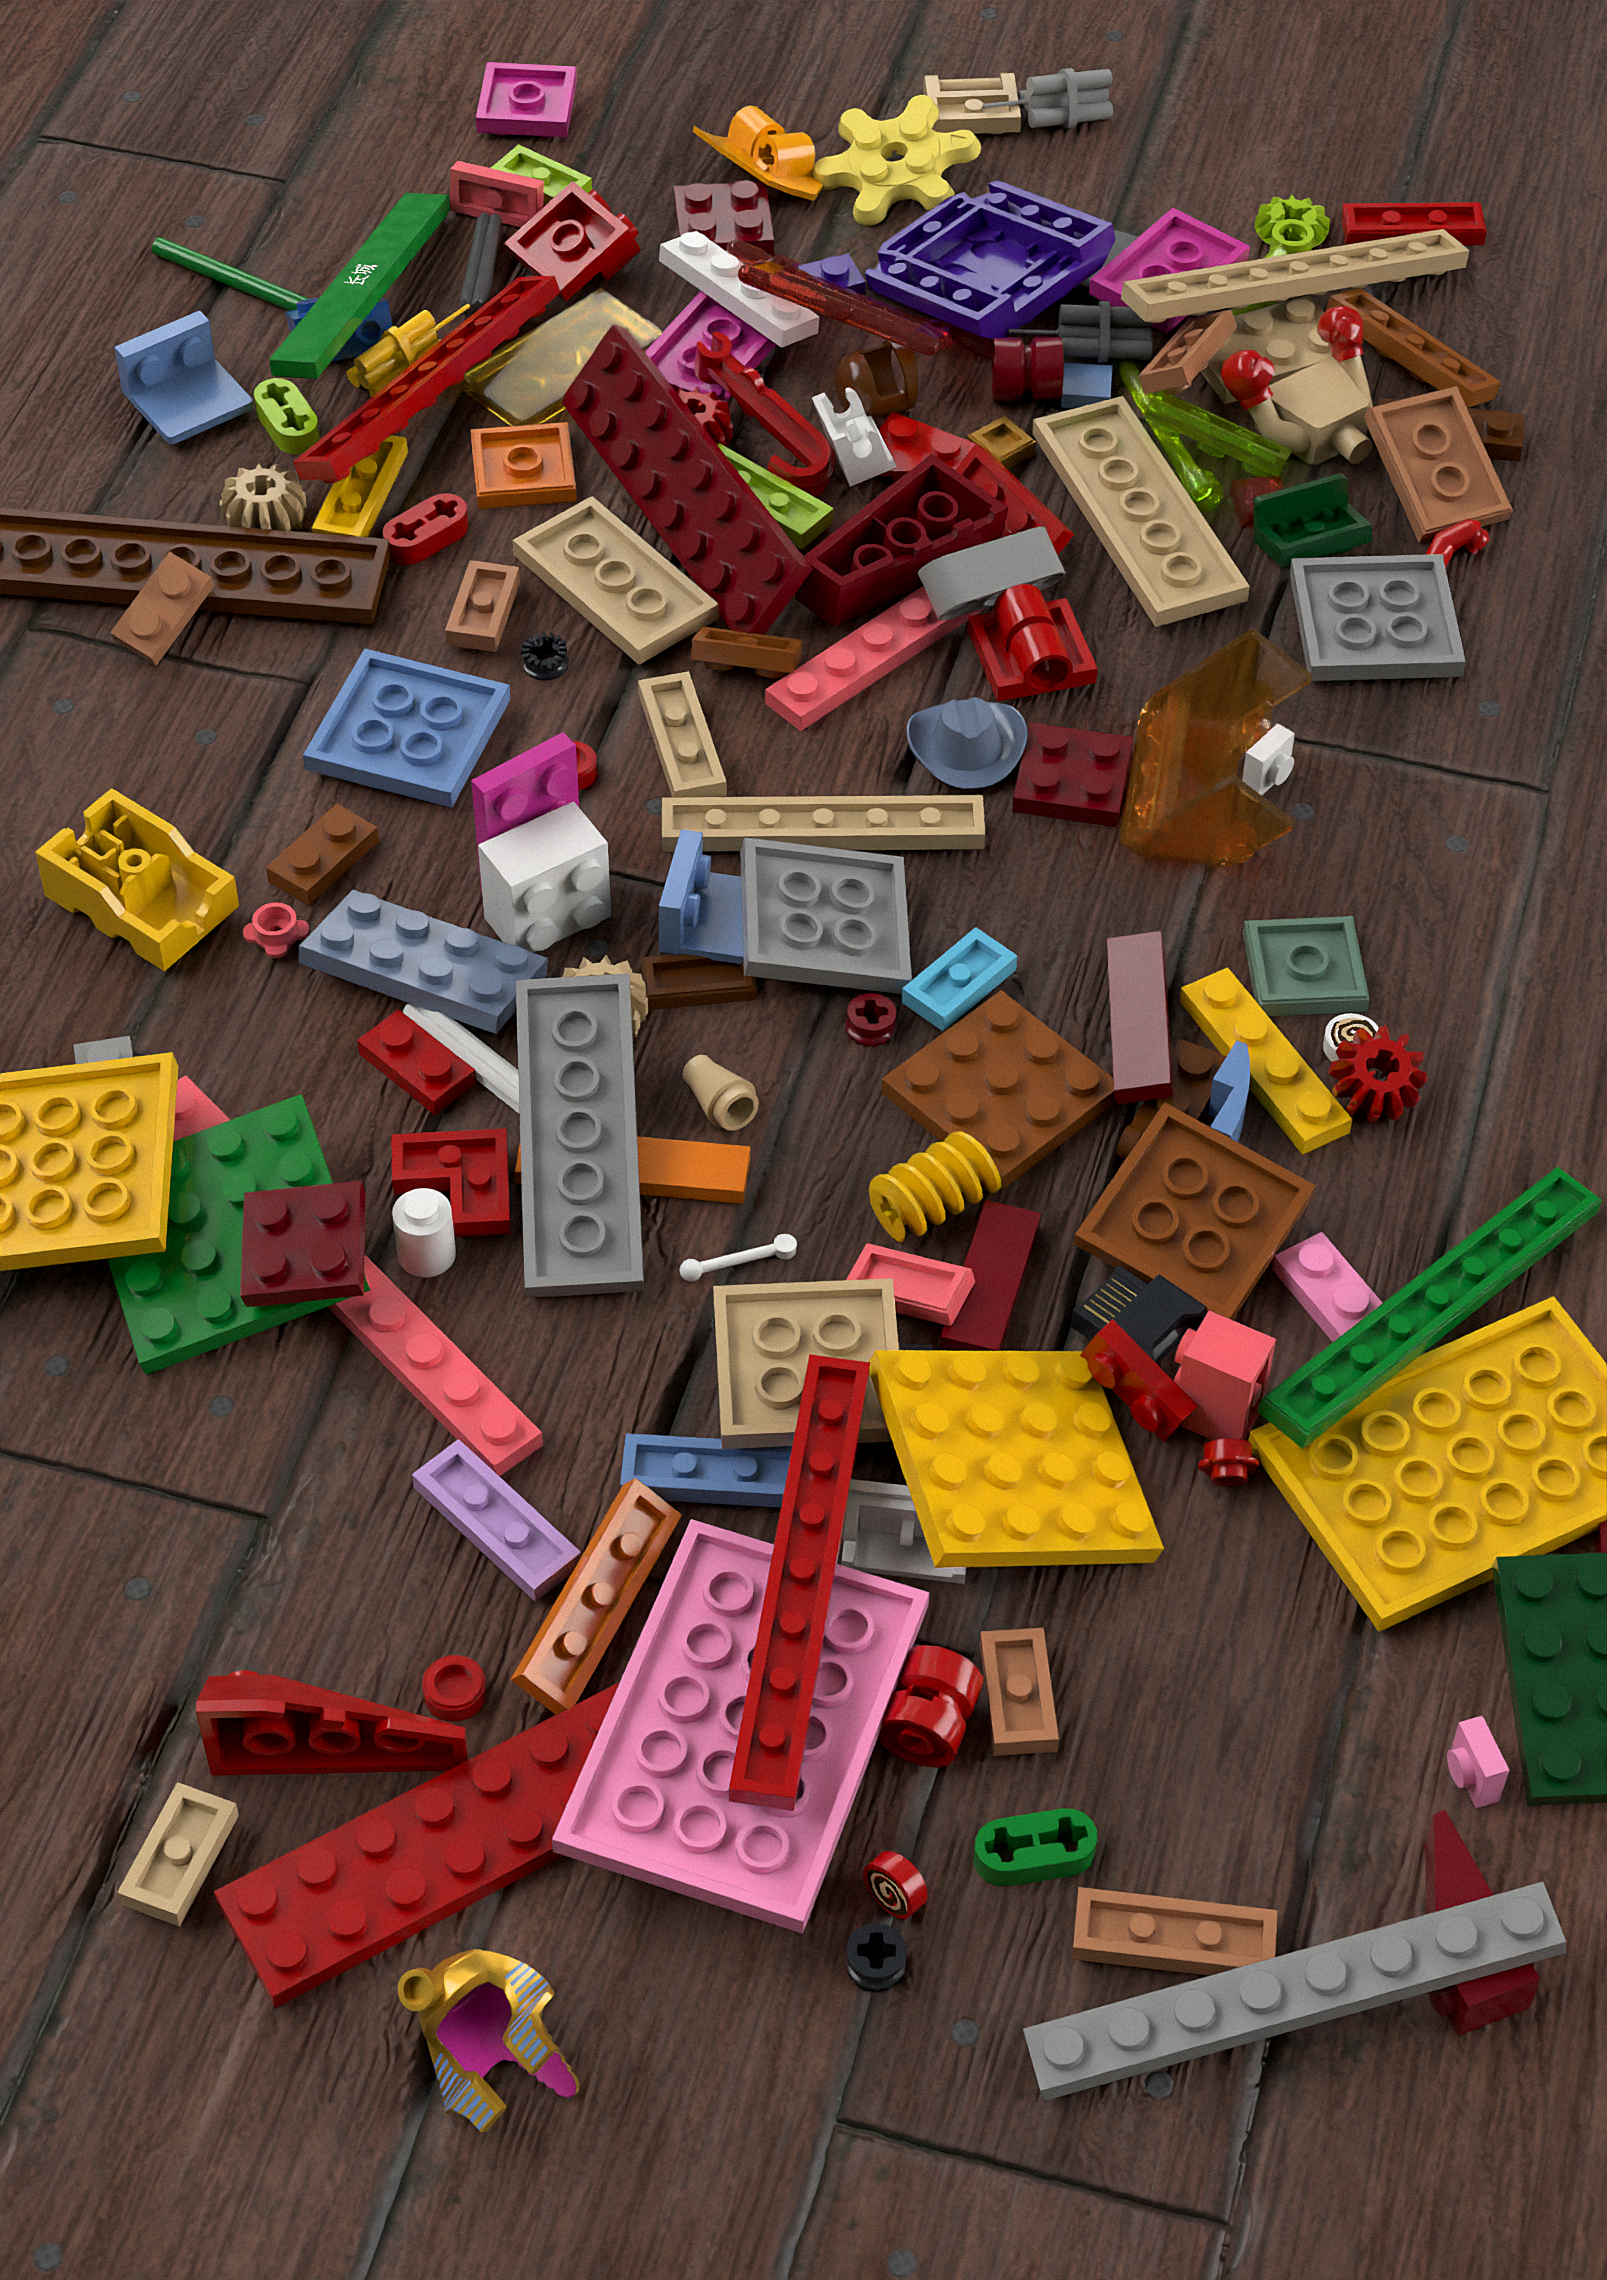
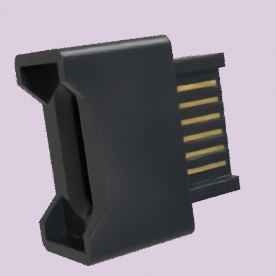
M1118 1265L1114 1269V1273L1080 1306L1077 1305L1073 1309L1071 1327L1091 1341L1113 1319L1158 1365L1180 1344L1182 1337L1189 1328L1195 1331L1198 1330L1206 1316L1207 1306L1160 1274L1149 1284H1146Z

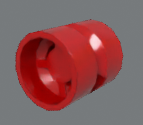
M929 1645L913 1647L908 1654L899 1677L896 1692L892 1695L882 1721V1728L878 1736L881 1744L892 1754L919 1766L931 1768L948 1766L955 1759L965 1733V1720L972 1715L983 1687L984 1678L979 1669L967 1658L954 1651Z

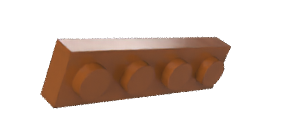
M1357 288L1330 296L1326 309L1347 306L1356 310L1363 320V339L1373 345L1379 355L1393 359L1410 370L1411 376L1416 380L1429 383L1438 390L1457 386L1467 408L1496 398L1502 382L1363 289Z

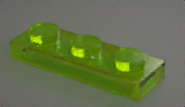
M1157 391L1152 396L1143 415L1153 421L1152 426L1157 431L1171 437H1179L1180 433L1198 441L1197 447L1203 452L1219 458H1223L1225 454L1243 461L1241 466L1244 470L1262 478H1268L1270 474L1279 477L1292 452V449L1178 397L1164 395L1163 391Z

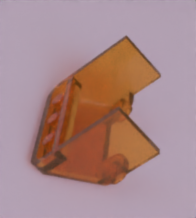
M1252 628L1157 691L1143 707L1138 720L1120 833L1121 843L1140 857L1227 868L1245 862L1253 853L1293 830L1295 821L1237 777L1239 756L1253 747L1272 729L1273 707L1312 682V674Z

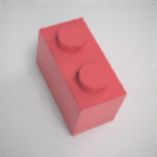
M1208 1311L1197 1331L1189 1328L1182 1337L1175 1355V1362L1181 1364V1367L1173 1381L1198 1407L1181 1427L1210 1440L1227 1438L1246 1440L1260 1415L1257 1412L1260 1400L1267 1392L1276 1339L1212 1311Z

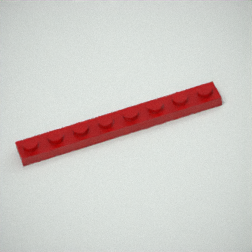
M555 275L516 278L294 460L293 464L299 479L322 480L323 483L330 484L341 481L349 476L351 467L362 458L375 454L380 449L379 444L391 434L405 429L409 424L408 420L418 411L435 404L437 401L436 396L447 387L461 382L465 378L464 373L472 366L490 358L492 350L502 341L515 337L519 333V327L526 321L544 313L546 310L545 305L561 293Z
M809 1354L729 1784L730 1802L791 1811L795 1809L870 1377V1362Z

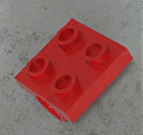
M1020 584L1006 589L997 597L993 606V612L968 616V633L997 702L1096 683L1098 668L1067 598L1045 602L1041 591L1037 587L1030 584Z

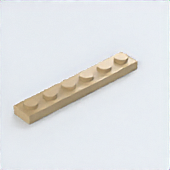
M983 795L662 798V852H675L681 829L703 832V851H741L745 837L843 850L984 849Z

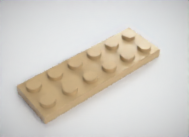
M1123 396L1033 419V436L1155 627L1248 601L1250 586Z

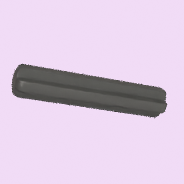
M484 212L477 218L460 297L461 308L467 303L470 305V308L462 313L466 317L474 314L489 299L503 231L501 226L502 218L496 213L490 216Z

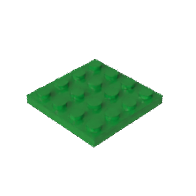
M302 1094L173 1141L165 1252L107 1258L136 1355L146 1375L351 1298L345 1297L246 1308L240 1297L244 1193L333 1183ZM364 1272L365 1293L367 1291H370V1287Z

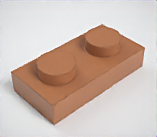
M169 552L110 632L114 641L156 666L215 586L212 577Z
M469 561L445 628L446 645L491 652L497 651L520 584L519 567Z
M1044 1628L982 1631L980 1633L979 1645L993 1756L1057 1752L1059 1737Z

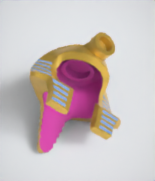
M472 1949L442 1960L432 1971L426 1968L409 1970L402 1975L398 1983V1996L403 2006L411 2011L419 2012L420 2025L427 2040L443 2097L444 2113L452 2116L453 2113L457 2112L467 2117L480 2132L488 2131L507 2107L483 2079L485 2074L502 2060L518 2062L521 2068H525L530 2075L536 2076L539 2082H544L547 2088H554L555 2093L560 2096L569 2098L576 2095L579 2091L580 2085L577 2076L571 2072V2066L565 2062L564 2055L559 2053V2047L553 2043L552 2036L548 2033L541 2020L543 2008L555 1993L546 1979L525 1963L499 1953Z

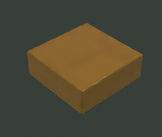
M1006 416L967 436L968 441L986 448L1007 469L1032 457L1036 451V441Z

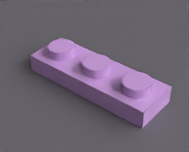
M459 1439L412 1474L414 1488L534 1602H537L571 1575L578 1564L581 1552Z

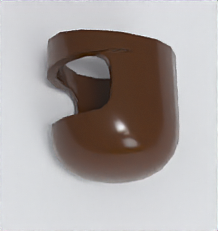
M901 337L888 339L876 347L851 352L839 361L835 370L834 384L838 400L845 412L850 407V402L846 398V388H851L857 393L866 416H871L872 419L915 407L918 396V366L914 350L906 339ZM892 350L897 356L904 376V386L900 392L893 374Z

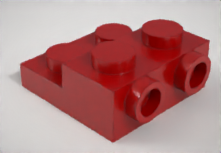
M574 181L568 184L504 243L510 254L535 276L555 275L561 292L559 296L566 302L596 274L608 281L641 251L635 240L639 232L634 224L622 213L614 216L610 212L611 209L606 201L595 190L592 189L587 193Z

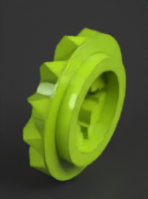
M1292 194L1287 200L1273 197L1270 204L1260 205L1255 219V230L1258 236L1269 245L1272 228L1282 220L1297 219L1309 224L1314 230L1313 247L1318 246L1326 239L1330 225V218L1325 216V208L1323 206L1312 205L1311 198H1306L1302 201L1296 200Z

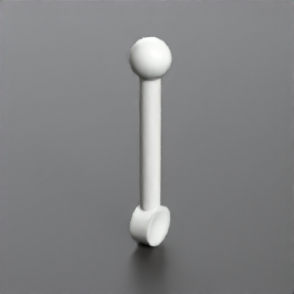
M781 1234L775 1238L774 1244L702 1262L695 1259H687L680 1266V1275L684 1280L690 1282L698 1280L702 1273L773 1255L780 1259H790L796 1253L797 1242L793 1236Z

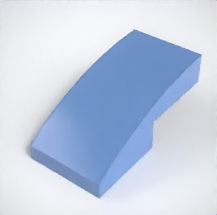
M1236 1040L1213 1078L1208 1115L1215 1117L1210 1126L1212 1129L1239 1143L1249 1090L1250 1058L1247 1044Z

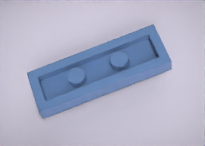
M626 1433L620 1489L624 1483L637 1478L664 1501L781 1508L792 1446L722 1449L721 1439Z

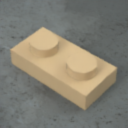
M177 1782L117 1892L120 1905L180 1927L239 1816L236 1803Z

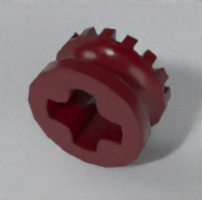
M871 993L859 995L852 999L847 1007L846 1033L849 1035V1038L851 1040L854 1039L855 1044H864L863 1047H868L869 1045L878 1047V1044L884 1045L886 1041L891 1040L895 1033L897 1013L894 1003L887 997ZM864 1015L874 1016L878 1023L868 1024V1020Z

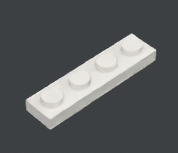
M698 231L685 233L681 237L660 244L659 261L781 348L818 333L820 317Z

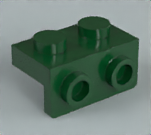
M1341 473L1255 497L1253 501L1254 542L1281 567H1290L1292 558H1317L1331 553L1342 554L1350 551L1352 547L1372 542V524L1348 504V479Z

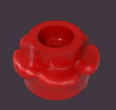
M1233 1438L1218 1439L1204 1445V1459L1198 1463L1199 1470L1211 1476V1483L1222 1487H1234L1247 1483L1248 1475L1254 1473L1259 1466V1461L1253 1457L1252 1443Z

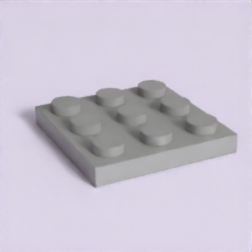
M1442 554L1291 559L1289 574L1309 681L1463 677L1466 661Z
M744 838L740 851L744 976L902 994V988L912 981L904 857Z

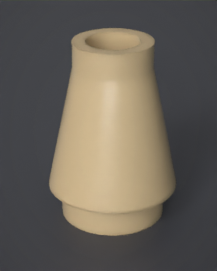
M698 1055L688 1061L683 1069V1079L691 1087L713 1126L735 1131L746 1126L754 1118L759 1102L752 1083L714 1063L707 1055Z

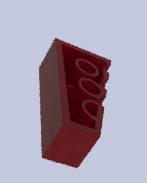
M930 454L804 556L813 570L797 590L795 600L835 627L922 586L923 584L918 572L931 561L1002 538L1009 508L939 458Z

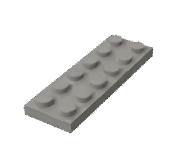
M629 973L516 980L526 1298L644 1291Z

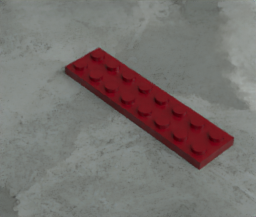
M613 323L560 402L698 587L719 604V615L730 630L765 635L813 568L629 330Z

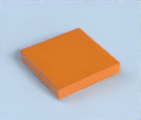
M568 422L470 430L478 509L577 502Z

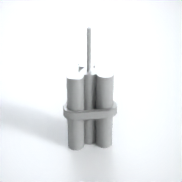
M1072 68L1061 69L1058 74L1029 77L1026 83L1027 90L1017 92L1018 100L983 104L982 107L986 109L1019 105L1020 109L1028 111V124L1031 128L1061 125L1064 129L1075 128L1077 123L1108 120L1113 116V106L1108 101V87L1112 85V73L1110 69L1074 72Z

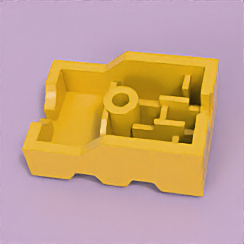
M112 788L83 811L86 827L84 833L77 841L73 830L63 828L35 851L46 897L71 913L84 912L90 916L95 927L109 937L121 936L131 943L136 954L164 972L239 907L236 882L233 875L195 853L176 827Z

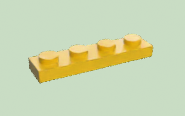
M1228 967L1181 987L1179 1002L1222 1055H1228L1236 1040L1247 1044L1250 1058L1249 1089L1302 1155L1350 1133L1352 1118Z

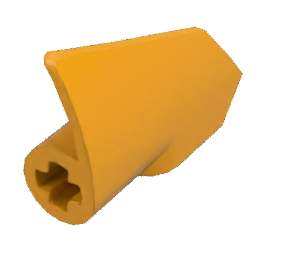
M750 105L739 110L732 118L727 137L714 136L700 130L696 126L693 127V132L766 185L790 195L812 201L821 193L823 184L812 176L815 149L811 138L803 132L786 134L782 126L758 107Z

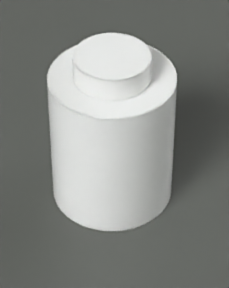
M420 1188L406 1192L395 1202L392 1210L399 1263L406 1272L417 1277H433L442 1274L451 1267L456 1257L450 1202L442 1193L433 1189Z

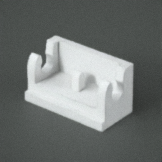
M846 388V398L850 402V407L844 413L838 414L833 411V405L825 393L812 397L827 440L834 450L836 459L851 487L894 469L896 465L872 417L866 416L859 396L853 389Z
M851 1480L843 1532L842 1566L865 1573L965 1583L966 1567L935 1568L907 1485Z

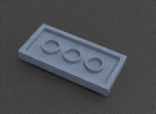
M352 890L299 945V964L430 1011H438L450 1018L495 1034L500 1031L517 1011L516 980L543 979L547 976L548 958L356 890Z

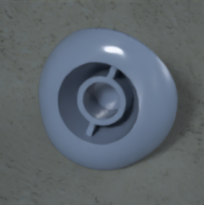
M976 697L967 700L952 699L948 703L930 707L913 714L907 724V739L917 761L940 781L959 788H981L1001 781L1016 766L1026 746L1027 725L1019 711L1010 705L985 702Z

